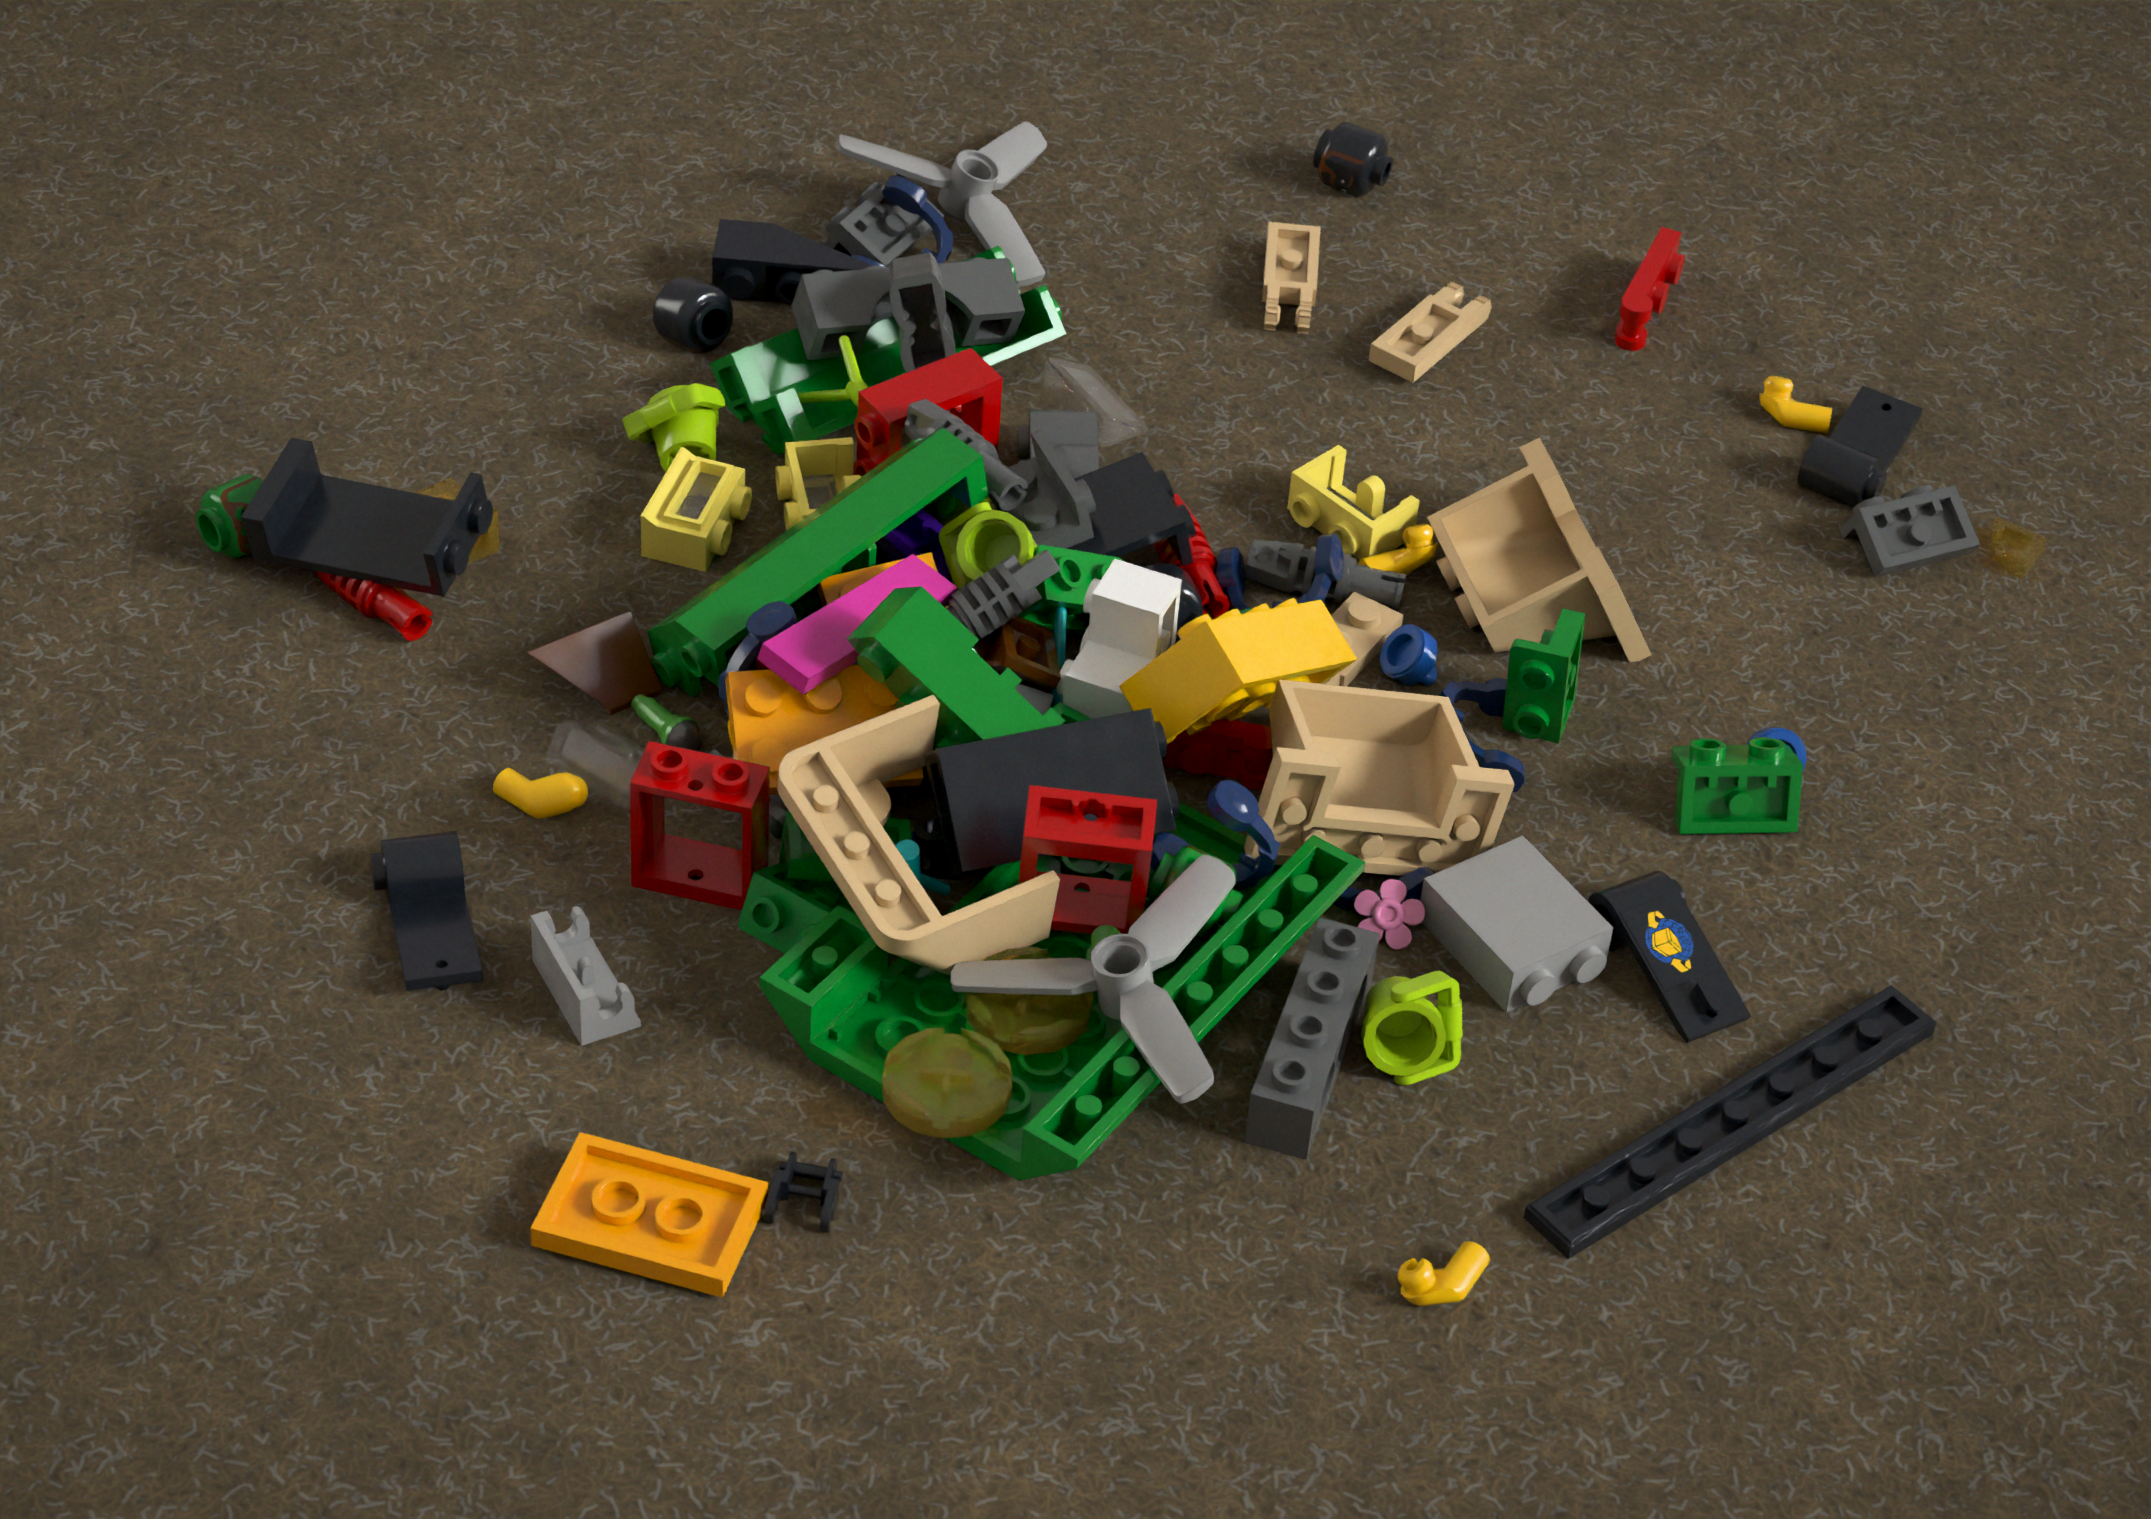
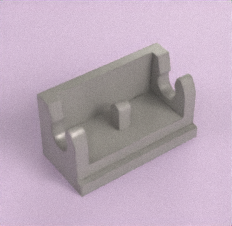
M578 906L573 907L570 915L573 920L572 925L566 931L555 934L556 928L548 911L531 915L532 961L580 1045L583 1046L641 1027V1021L635 1012L634 997L626 984L617 982L599 949L590 937L589 920L583 910Z

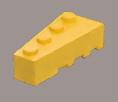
M1292 598L1273 609H1270L1265 603L1249 610L1245 614H1241L1238 609H1233L1213 620L1209 614L1193 619L1178 630L1177 634L1181 639L1120 684L1119 688L1133 711L1152 709L1154 722L1159 721L1161 723L1168 744L1185 729L1190 736L1206 730L1212 725L1211 722L1225 716L1231 721L1245 716L1262 705L1265 708L1270 707L1278 679L1324 684L1356 661L1357 658L1322 600L1298 604L1296 599Z

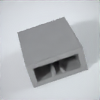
M1520 836L1424 878L1420 900L1425 909V919L1422 924L1505 1012H1509L1526 1003L1532 1006L1541 1004L1555 990L1575 981L1586 983L1593 980L1606 966L1613 927L1524 836Z

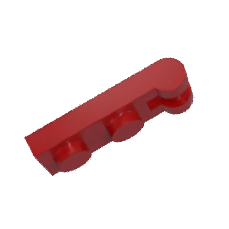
M1661 227L1623 295L1619 312L1621 320L1617 326L1614 339L1616 345L1628 351H1638L1645 347L1648 332L1644 325L1650 320L1652 312L1661 314L1668 297L1670 284L1676 285L1682 273L1685 255L1678 253L1682 232Z
M1222 718L1211 722L1212 725L1206 730L1190 736L1185 729L1173 741L1167 744V754L1162 758L1163 766L1183 769L1188 773L1196 775L1207 773L1237 778L1242 785L1253 790L1263 789L1271 765L1270 760L1273 759L1270 727L1241 721H1229Z

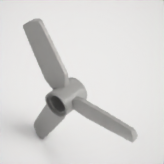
M1022 122L978 151L963 150L958 153L951 169L920 157L839 134L835 144L837 152L928 185L940 187L938 201L941 207L950 215L966 220L986 250L995 246L1002 248L1005 257L1010 260L1015 269L1018 287L1031 285L1043 279L1045 270L1008 207L991 194L993 190H1000L1008 185L1046 149V140L1037 127L1029 122Z
M1201 855L1129 928L1128 934H1115L1101 940L1094 947L1091 960L1051 958L959 962L955 964L951 971L952 990L956 992L1076 995L1097 991L1100 1009L1107 1016L1121 1020L1122 1027L1172 1097L1179 1103L1198 1099L1212 1086L1214 1082L1213 1070L1168 992L1154 984L1152 972L1173 962L1234 887L1236 883L1235 874L1220 859L1209 855Z

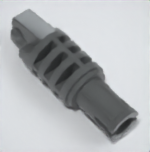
M927 399L908 405L904 431L912 440L926 438L934 431L945 428L983 456L990 500L1004 511H1011L1023 502L1027 495V492L1023 489L1028 488V483L1002 464L993 444L985 440L983 436L975 432L973 428L965 424L958 416L951 414Z
M1254 539L1247 557L1245 578L1284 591L1285 593L1293 594L1294 591L1301 592V596L1307 595L1315 578L1314 561L1316 547L1312 546L1311 550L1304 549V544ZM1344 553L1342 578L1331 582L1325 599L1330 598L1333 599V603L1341 604L1353 592H1356L1386 607L1399 610L1406 574L1356 564L1357 559L1352 558L1350 554Z
M1043 550L1022 565L1012 554L953 593L951 599L948 600L950 607L947 610L981 640L1040 601L1042 597L1035 587L1060 571V567L1049 550Z

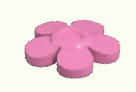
M1388 879L1382 883L1380 887L1382 900L1371 890L1360 892L1354 902L1355 910L1359 915L1370 918L1361 921L1358 928L1380 933L1379 941L1383 938L1384 932H1386V942L1392 949L1400 950L1408 947L1411 944L1412 935L1406 925L1417 926L1424 921L1425 909L1422 902L1417 899L1404 901L1407 895L1406 886L1403 882L1395 879Z

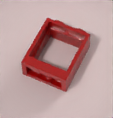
M968 348L859 391L858 417L855 419L857 452L856 461L853 465L854 475L864 476L901 449V429L905 428L908 405L923 399H927L944 410H949L951 414L958 416L965 424L969 425L975 432L983 436L985 440L993 444L998 454L1003 377L972 348Z
M649 741L630 781L631 886L742 910L753 873L768 867L770 767ZM665 797L741 813L742 850L665 834ZM699 876L701 879L692 880L690 877Z
M1029 785L1019 884L1048 873L1037 871L1038 854L1133 864L1131 882L1056 873L1060 883L1050 930L1092 934L1099 926L1110 925L1117 928L1121 934H1128L1129 928L1144 913L1153 848L1157 799ZM1087 814H1093L1097 817V819L1094 821H1088L1084 818V816ZM1079 888H1084L1088 892H1080L1075 890Z

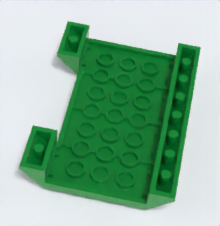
M1061 702L1053 707L1065 720L1062 725L1092 719ZM1179 802V816L1174 818L1176 830L1168 833H1172L1190 845L1230 864H1241L1238 862V858L1242 852H1245L1244 845L1247 837ZM1312 835L1283 865L1274 864L1269 877L1265 876L1262 878L1258 886L1238 891L1243 894L1236 913L1223 926L1216 923L1212 932L1206 937H1194L1173 962L1152 972L1154 984L1168 992L1197 1043L1364 871V861ZM1048 855L1038 857L1037 871L1050 872L1054 870L1055 873L1131 882L1133 864ZM1021 861L996 866L947 914L1018 885ZM1151 867L1149 871L1147 890L1155 874V871ZM1079 888L1075 890L1080 892H1088L1084 888ZM1147 897L1144 912L1153 904V900ZM840 905L835 907L759 977V987L809 1060L1018 1181L1077 1169L1161 1082L1122 1027L1121 1020L1107 1016L1100 1009L1097 991L1076 995L953 991L951 975L936 972L900 957L888 968L889 952L883 950L874 942L856 914ZM1050 930L1049 938L997 960L1086 959V951L1091 947V934Z

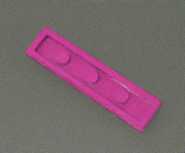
M912 554L762 643L757 659L800 693L805 694L857 662L859 653L849 643L847 638L895 588L922 586L940 604L946 607L949 605L948 600L951 599V595L957 591L958 587Z

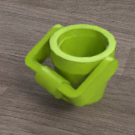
M694 383L672 386L661 390L651 397L646 406L625 416L622 419V423L630 440L647 444L654 442L660 464L664 471L667 472L681 447L686 448L696 457L716 461L718 409L725 406V400L717 388Z
M989 502L979 503L943 526L939 532V541L945 555V562L954 585L958 587L957 591L1012 554L1022 565L1033 557L1034 548L1037 547L1025 523L1008 512L992 510Z
M1433 971L1413 979L1399 976L1385 978L1372 986L1366 995L1361 1031L1366 1055L1376 1068L1394 1075V1082L1396 1084L1410 1085L1451 1071L1456 1068L1461 1060L1463 1030L1462 1000L1460 999L1459 983L1442 971ZM1438 992L1437 1008L1430 1002L1427 995Z

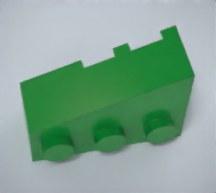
M922 586L895 588L847 638L849 643L859 653L857 661L861 668L874 680L885 683L898 698L896 701L897 709L931 695L935 696L940 705L934 742L937 745L934 747V750L1059 726L1065 722L1052 707L1045 714H1041L1018 693L1015 688L1022 679L1009 667L999 675L972 648L979 639Z

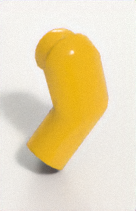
M1769 376L1765 379L1764 393H1759L1760 404L1782 426L1823 434L1828 433L1832 408L1801 403L1790 398L1793 384L1788 378Z
M1428 524L1405 528L1402 534L1406 545L1405 548L1359 559L1358 564L1384 571L1404 573L1407 576L1435 557L1438 550V542H1434L1433 528Z
M506 768L498 774L493 784L494 794L537 819L569 812L574 808L582 806L588 797L586 782L581 777L567 772L556 773L531 781L515 770Z
M1466 1241L1460 1245L1446 1267L1433 1270L1432 1264L1427 1259L1422 1258L1418 1263L1415 1258H1412L1401 1265L1397 1274L1398 1281L1402 1285L1400 1289L1401 1294L1416 1306L1460 1302L1467 1296L1489 1264V1254L1481 1245Z

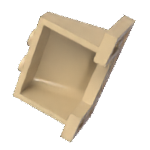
M1540 437L1520 447L1528 465L1527 467L1427 517L1446 555L1436 562L1451 592L1460 587L1464 591V594L1456 597L1455 601L1470 629L1479 624L1481 625L1495 653L1510 651L1515 639L1540 643L1545 629L1554 631L1563 608L1586 613L1582 641L1616 636L1629 662L1641 661L1651 656V652L1617 580L1599 547L1595 546Z
M1278 679L1269 707L1273 759L1258 802V814L1272 830L1275 840L1280 843L1275 861L1276 865H1283L1312 835L1364 861V873L1404 876L1424 867L1431 868L1437 873L1492 848L1515 784L1508 770L1479 767L1449 697ZM1248 834L1244 849L1247 854L1256 859L1259 857L1258 845Z

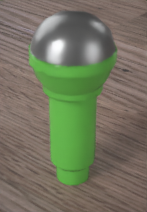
M644 694L634 697L631 706L636 711V715L658 733L662 744L694 751L699 747L701 730L694 719L688 716L673 715L655 699L646 697Z

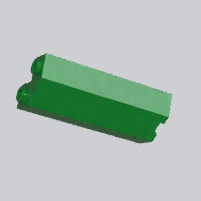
M995 246L963 261L978 257L987 260L1006 257L1002 248ZM1009 260V263H1010V266H1011V269H1012V272H1013V275H1014V278H1015V281H1016V272H1015V269H1014L1012 263H1011L1010 260ZM1045 285L1020 294L1025 312L1012 342L961 347L954 338L956 353L972 348L991 366L1063 336L1066 332L1061 322L1062 314L1056 300L1050 296ZM894 316L879 321L868 330L859 356H855L862 380L869 387L906 373L900 354L899 325ZM798 328L753 346H747L709 363L728 409L742 422L753 419L766 432V434L762 435V441L776 455L785 452V442L815 440L855 423V419L858 417V407L851 400L800 403L797 396L798 393L845 389L850 379L843 357L807 360Z
M945 428L934 431L926 438H918L905 445L649 629L647 633L653 653L650 661L657 677L668 687H673L677 684L691 697L696 696L702 691L699 677L703 675L719 687L720 674L728 667L725 651L748 635L747 621L762 606L778 601L790 605L922 508L940 521L956 509L954 497L970 508L989 497L983 456Z

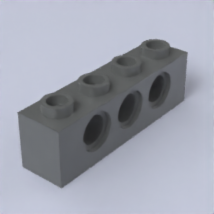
M1321 917L1318 918L1250 1094L1244 1143L1307 1160L1365 1003L1366 995L1372 984L1380 933Z

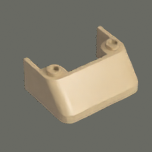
M931 695L790 751L780 763L777 789L782 801L874 942L891 954L936 972L951 975V971L956 963L997 960L1049 938L1060 879L1055 871L1052 870L941 916L883 828L889 818L891 800L882 783L926 766L924 754L933 751L940 703L934 695Z

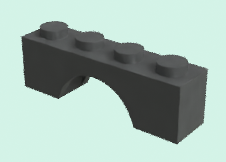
M978 257L963 262L938 263L944 282L946 312L952 323L954 338L960 346L1012 342L1025 309L1008 258L987 260ZM871 266L863 270L839 272L819 270L812 274H802L791 308L807 360L843 357L838 341L842 335L849 337L854 355L859 356L868 330L879 321L893 317L889 294V268Z

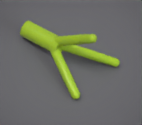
M842 335L838 340L850 379L846 388L798 393L797 396L801 404L851 400L858 407V392L869 388V386L862 380L848 336Z

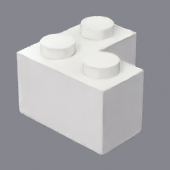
M1114 559L1101 580L1094 578L1091 581L1083 605L1084 613L1090 614L1089 626L1082 638L1080 652L1076 659H1067L1060 671L1061 679L1056 688L1057 693L1063 695V704L1092 719L1133 711L1119 685L1175 644L1182 579Z

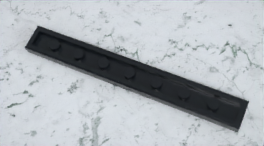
M1890 985L1525 1207L1523 1218L1567 1259H1570L1933 1035L1937 1022L1894 986Z

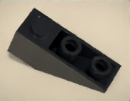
M720 219L712 256V285L719 287L733 300L766 301L792 305L802 274H812L819 270H830L833 272L863 270L872 265L774 223Z

